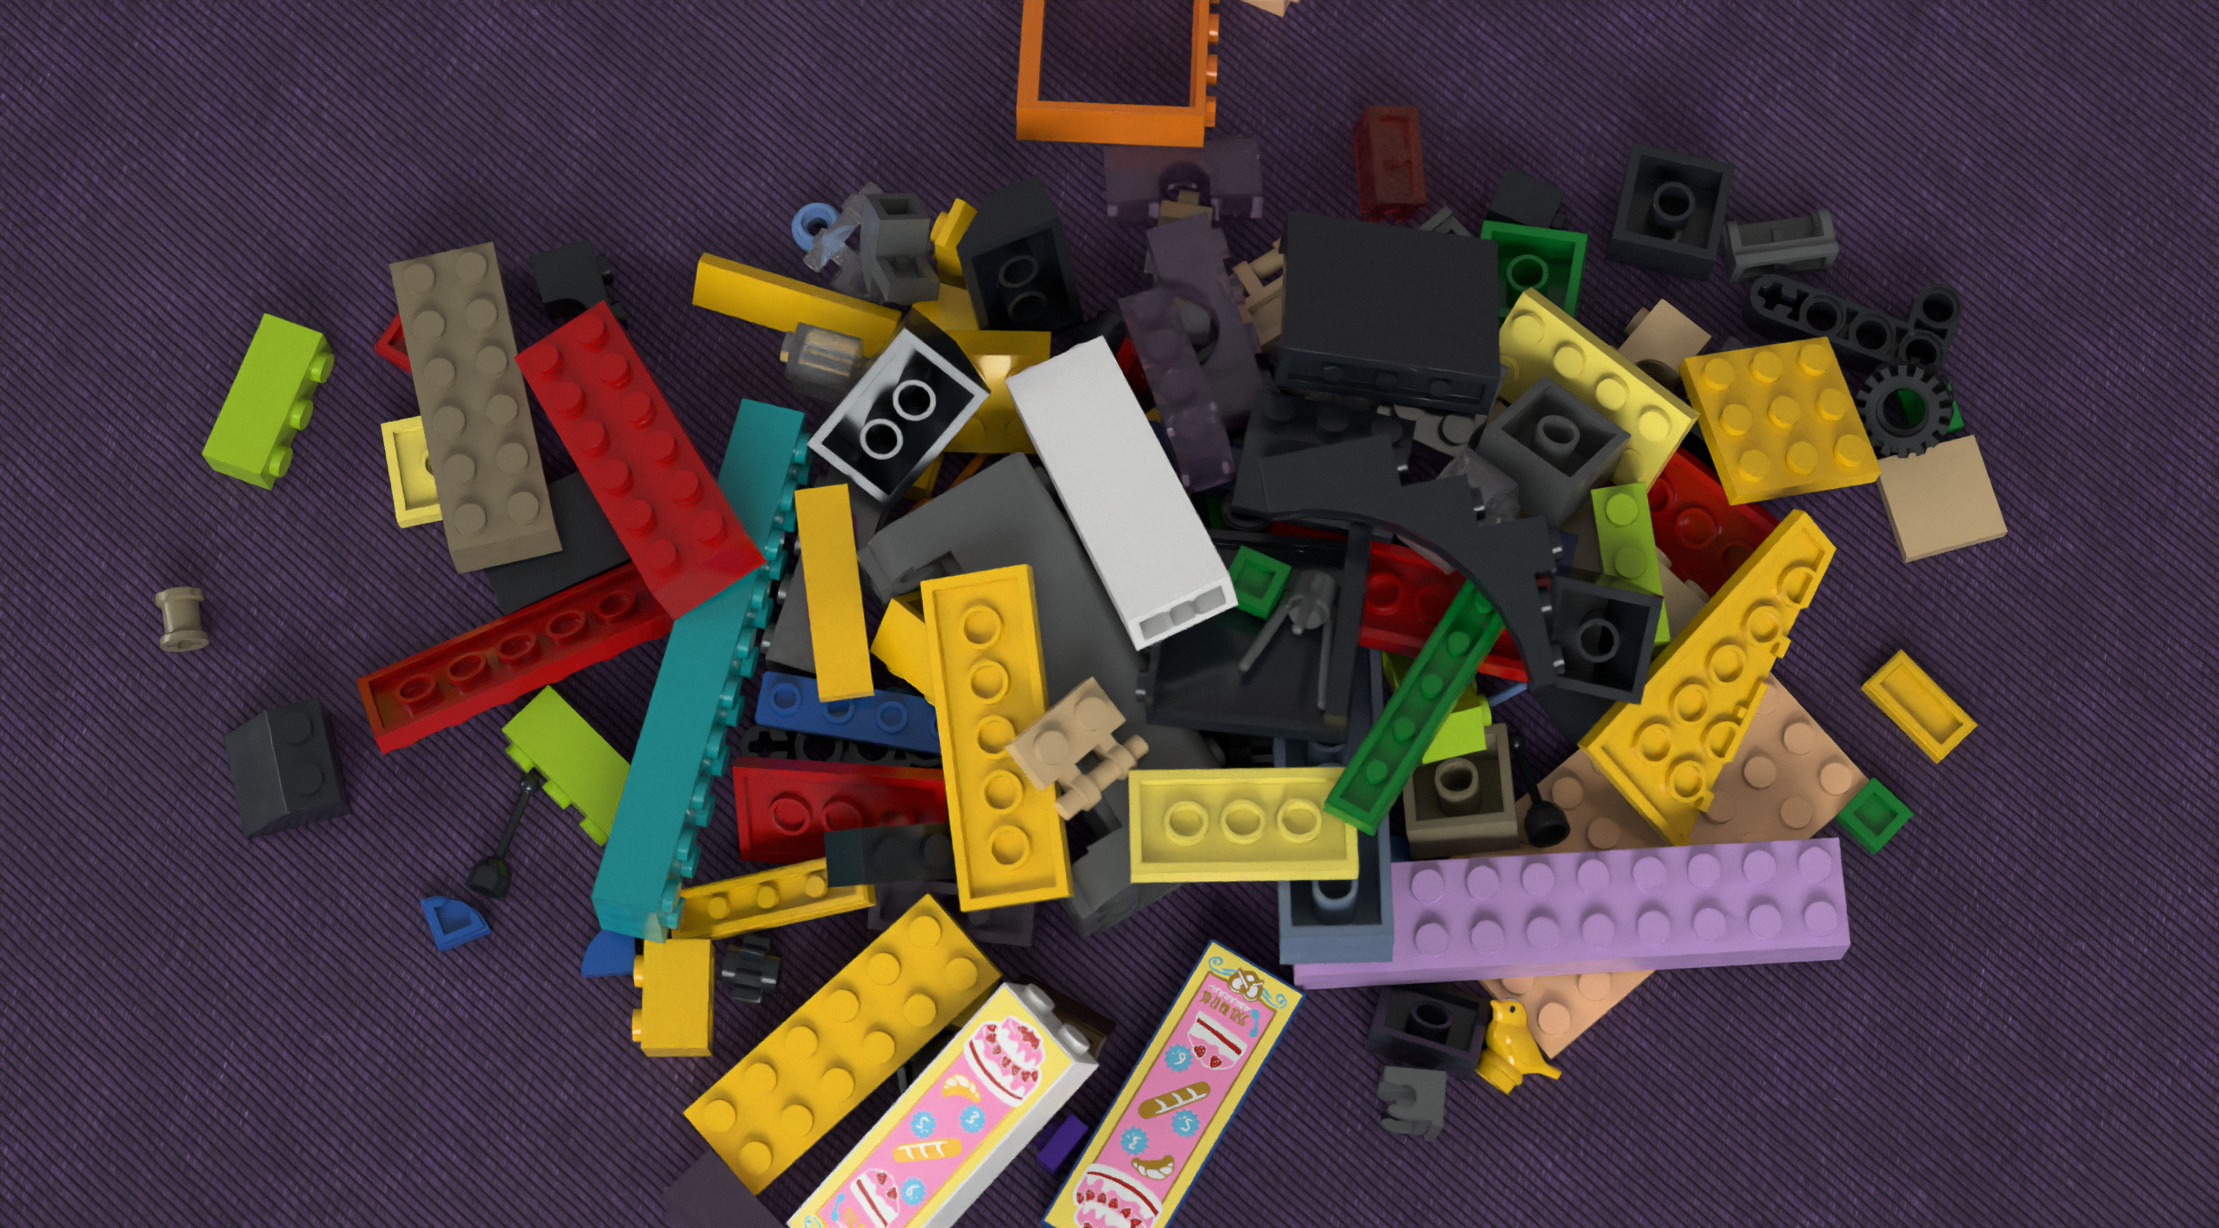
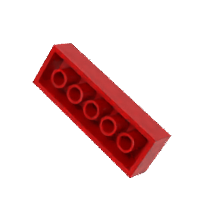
M604 300L513 357L651 593L674 621L767 562L632 339Z

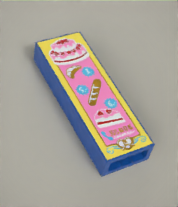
M1211 939L1040 1221L1041 1228H1170L1298 1014L1306 994L1216 940Z

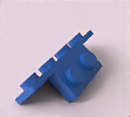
M767 671L763 675L755 714V721L760 726L942 756L936 707L929 704L924 697L916 696L917 694L911 690L887 687L885 691L874 689L875 696L820 703L817 679Z

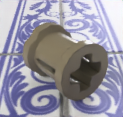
M176 587L166 589L155 595V605L162 609L165 633L159 640L162 650L186 652L203 648L209 644V635L207 632L202 631L199 604L204 600L202 589Z

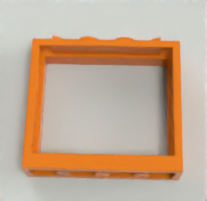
M1023 0L1016 105L1017 140L1203 148L1204 128L1215 127L1216 96H1206V85L1216 86L1218 54L1207 53L1208 44L1218 45L1219 14L1209 13V4H1219V0H1194L1189 107L1040 101L1046 0Z

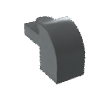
M916 193L866 194L861 223L860 252L867 289L869 293H882L887 302H895L901 305H913L918 301H937L940 281L925 256L931 218Z

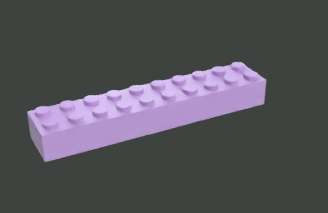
M1839 837L1391 863L1394 918L1392 962L1292 964L1294 987L1298 990L1839 960L1851 946Z

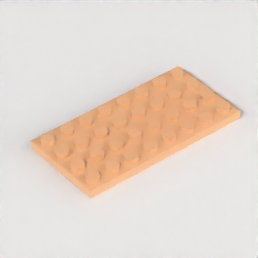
M1769 672L1764 682L1769 687L1732 762L1724 763L1711 792L1715 794V797L1707 813L1700 812L1688 836L1693 839L1690 846L1810 839L1834 819L1869 782V779L1771 672ZM1580 748L1537 784L1542 799L1556 803L1566 814L1571 831L1564 841L1548 848H1537L1529 843L1524 829V818L1527 815V810L1532 805L1529 793H1527L1515 803L1520 849L1453 855L1448 860L1669 846ZM1656 970L1485 979L1477 981L1494 1000L1500 1001L1504 998H1514L1525 1006L1528 1014V1027L1540 1053L1550 1062Z

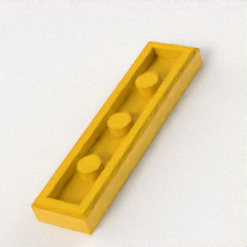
M704 252L698 261L693 305L868 358L873 356L901 321L902 312L712 254Z
M848 484L794 490L820 703L875 696Z
M826 857L684 888L680 892V896L686 898L682 921L677 930L671 928L672 939H710L714 941L876 906L875 886L828 888Z

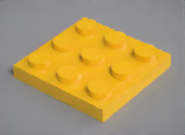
M1827 336L1687 357L1681 362L1678 368L1692 408L1700 414L1697 421L1730 506L1873 483L1881 474V468Z

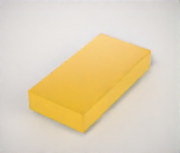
M1902 649L1861 687V690L1936 764L1978 726Z

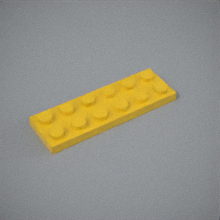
M1021 564L921 581L920 586L961 912L1073 897L1074 890L1065 820L1054 807V803L1061 797L1060 784L1056 780L1046 789L1038 791L1005 748L1008 743L1050 709L1032 566Z
M931 892L927 893L686 1109L683 1114L754 1196H757L996 983L1003 974Z

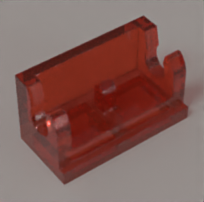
M1368 106L1353 126L1361 221L1377 223L1382 219L1383 215L1397 213L1398 222H1403L1410 219L1419 207H1425L1427 204L1418 107Z

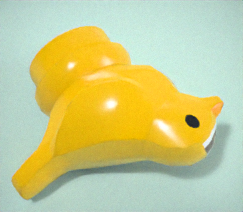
M1504 998L1500 1001L1491 1000L1493 1020L1487 1025L1484 1034L1487 1048L1480 1052V1059L1475 1072L1506 1095H1509L1515 1085L1520 1086L1522 1084L1523 1075L1539 1073L1558 1080L1562 1072L1543 1060L1528 1027V1014L1525 1006L1514 998Z

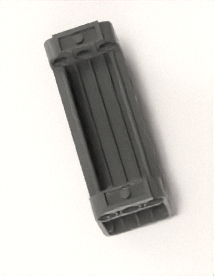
M1017 452L1003 458L889 524L870 539L868 546L856 552L862 583L883 617L892 597L921 591V581L1021 564L1032 566L1050 708L1083 680L1093 677L1126 720L1111 733L1116 742L1123 745L1133 735H1138L1148 745L1149 751L1136 762V770L1223 769L1222 765L1227 763L1221 748L1211 735L1203 738L1198 729L1147 724L1145 703L1136 702V686L1139 669H1149L1151 655L1144 654V648L1136 650L1097 570L1079 541L1081 539L1067 511L1061 513L1055 504L1052 496L1056 494L1050 478L1041 466L1033 469L1023 452ZM1091 750L1075 765L1082 774L1087 775L1101 763V760ZM1128 777L1124 780L1117 778L1101 792L1102 799L1088 811L1080 810L1098 841L1087 847L1089 853L1071 866L1074 896L1060 898L1058 901L1082 940L1094 933L1099 934L1116 926L1187 883H1131Z

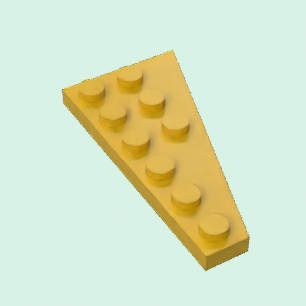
M1793 509L1650 664L1641 705L1617 700L1577 744L1669 847L1691 845L1693 839L1688 836L1700 812L1707 813L1715 797V794L1711 792L1724 763L1732 762L1769 687L1764 682L1776 658L1783 659L1791 640L1787 638V635L1800 609L1808 608L1836 551V547L1805 511Z

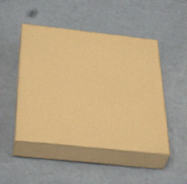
M1974 434L1939 443L1934 448L1931 446L1925 454L1917 457L1916 453H1910L1908 458H1898V455L1877 460L1882 472L1876 479V483L1903 563L2001 538L2008 532Z

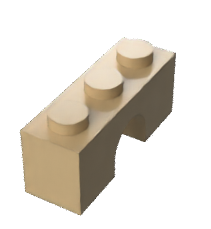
M1662 298L1651 312L1643 307L1634 316L1624 331L1629 337L1619 349L1613 345H1610V347L1647 375L1658 380L1673 391L1682 380L1678 368L1683 359L1703 355L1712 336Z

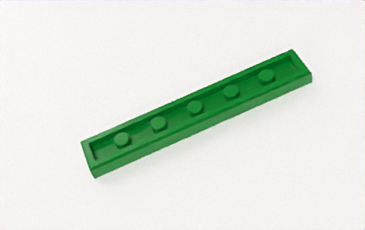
M1468 579L1324 801L1325 812L1371 836H1374L1505 628L1498 614Z

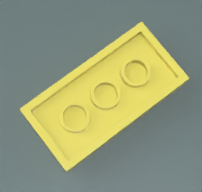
M1532 287L1521 294L1499 330L1500 363L1509 367L1499 395L1510 404H1513L1544 375L1548 376L1631 434L1616 471L1610 480L1617 486L1645 482L1648 493L1700 414Z
M1346 767L1129 770L1131 883L1358 879L1357 828L1324 811V801Z

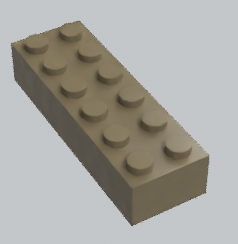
M493 241L389 264L448 548L458 574L563 551L526 380L513 358L519 354V348L501 266Z

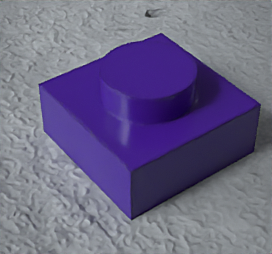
M1070 1114L1063 1124L1057 1119L1053 1120L1035 1144L1041 1149V1152L1037 1155V1164L1055 1177L1089 1135V1127L1073 1114Z

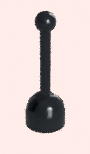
M1511 732L1508 734L1509 749L1515 755L1532 801V805L1527 810V815L1524 818V829L1529 843L1537 848L1555 846L1564 841L1570 834L1571 828L1566 814L1556 803L1542 799L1524 751L1526 738L1520 732Z
M526 774L519 781L521 792L495 854L477 860L470 869L465 886L479 895L498 901L506 899L511 887L512 871L504 859L530 796L537 793L540 789V780L534 774Z

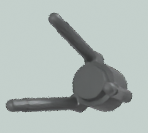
M1302 571L1297 576L1292 591L1283 592L1278 607L1240 661L1239 668L1242 671H1247L1287 614H1289L1294 622L1292 629L1295 634H1301L1304 628L1313 629L1322 624L1323 637L1317 705L1319 709L1324 710L1338 615V607L1334 605L1339 591L1337 582L1331 576L1321 571Z

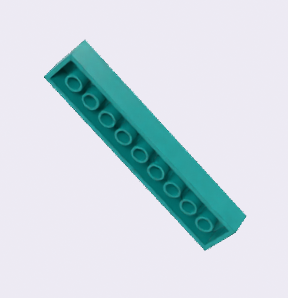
M742 398L717 481L767 562L674 622L591 895L601 929L665 944L669 929L677 930L681 924L686 898L680 896L685 877L693 878L697 870L701 847L695 845L699 827L707 828L712 819L716 797L710 795L714 776L723 777L730 755V746L725 745L729 726L737 728L740 723L745 703V696L739 695L743 678H752L759 657V647L754 646L758 628L766 629L773 610L774 599L768 597L772 580L781 581L788 556V550L782 549L787 532L795 533L798 526L794 490H799L801 484L808 486L814 472L816 455L811 454L812 449L806 445L811 433H807L804 412Z

